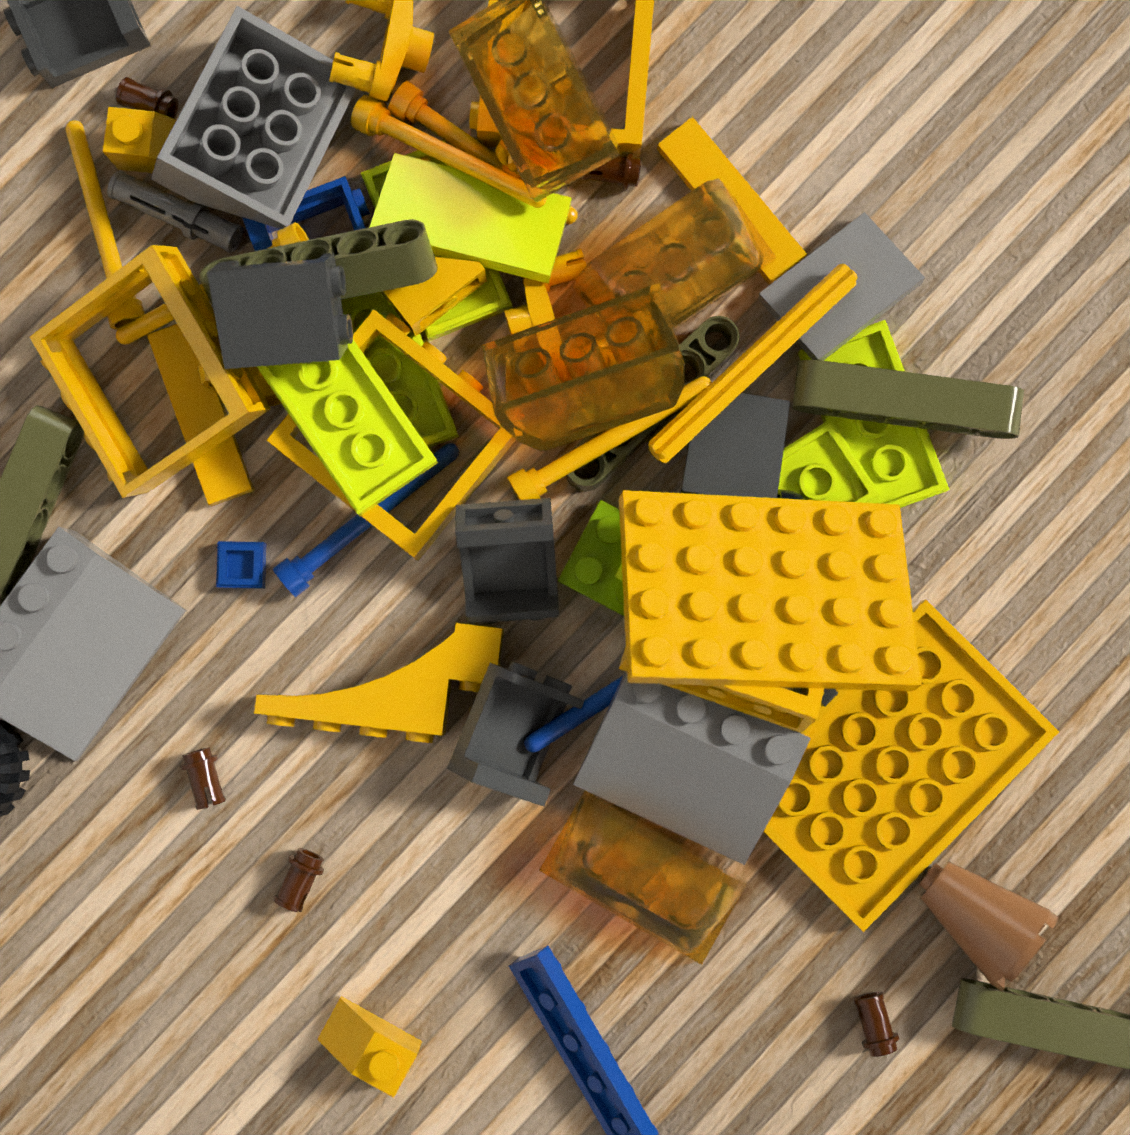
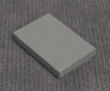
M865 212L759 293L758 300L778 321L838 264H846L857 274L858 278L855 287L796 341L812 360L824 361L914 291L924 281L925 277Z

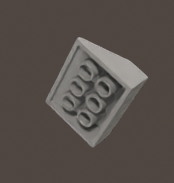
M236 6L156 159L151 180L195 203L283 229L290 225L356 88L336 82H329L333 63L332 59Z
M58 527L0 606V718L70 759L78 761L187 610L78 532Z
M625 671L573 785L745 865L790 785L811 738L794 730L663 684L628 683L627 672Z

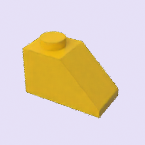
M108 107L103 153L118 170L153 173L156 159L176 119L154 111Z
M435 257L438 269L432 278L419 284L381 291V294L416 337L487 282L485 268L480 262Z
M342 996L339 998L317 1039L352 1075L393 1098L412 1066L422 1044L420 1039Z

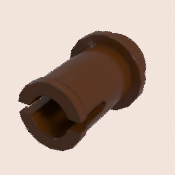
M125 77L119 83L116 91V102L120 106L136 110L154 111L173 119L177 115L179 102L177 98L173 97L170 90L161 89L158 91L135 82L129 77Z
M587 150L583 180L623 185V190H628L629 186L637 187L641 159L633 158V153H628L627 157Z
M210 747L182 755L184 764L180 765L181 770L187 771L196 802V810L209 807L205 787L209 789L213 806L225 802L226 798L223 795L214 764L218 757L217 755H212Z
M298 848L296 854L290 855L288 858V862L291 865L278 894L274 898V902L287 910L302 912L304 902L316 876H320L324 872V868L321 866L324 859L310 850Z
M871 992L854 998V1004L857 1007L865 1039L862 1041L863 1048L868 1049L872 1057L884 1056L897 1051L896 1042L899 1040V1035L892 1031L883 992Z

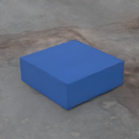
M217 541L216 587L265 589L267 543Z

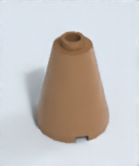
M950 861L943 868L934 863L918 884L925 890L920 899L989 983L1000 991L1005 989V978L1012 983L1046 941L1039 935L1045 927L1044 923L1053 929L1058 920V916L1050 911V909Z

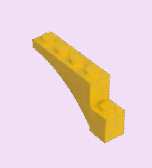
M455 623L454 633L445 641L416 661L384 677L356 687L323 694L300 696L259 694L256 695L254 714L267 715L266 724L294 727L296 718L313 720V729L341 732V725L347 724L360 726L359 735L387 738L389 729L406 731L405 740L433 743L434 735L442 736L446 732L452 680H460L459 690L478 692L489 664L493 663L500 666L504 629Z

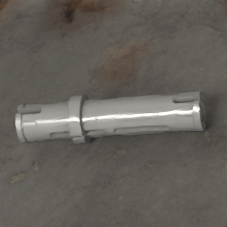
M122 170L116 171L109 181L107 194L110 198L119 200L181 229L183 235L192 240L199 237L225 249L228 253L234 252L241 242L243 227L210 213L209 208L205 205L198 203L190 204L159 188L138 180Z

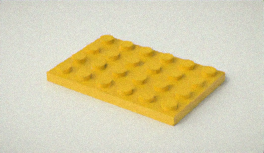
M622 491L619 497L628 683L915 691L922 685L900 505Z
M926 599L921 600L913 608L922 685L915 691L835 689L838 694L825 707L820 705L817 720L801 733L811 739L790 785L763 831L863 932L1059 733Z

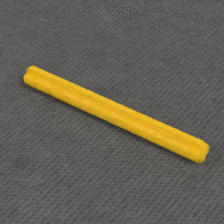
M838 264L649 441L648 449L651 454L661 463H667L855 287L858 278L857 274L846 264Z

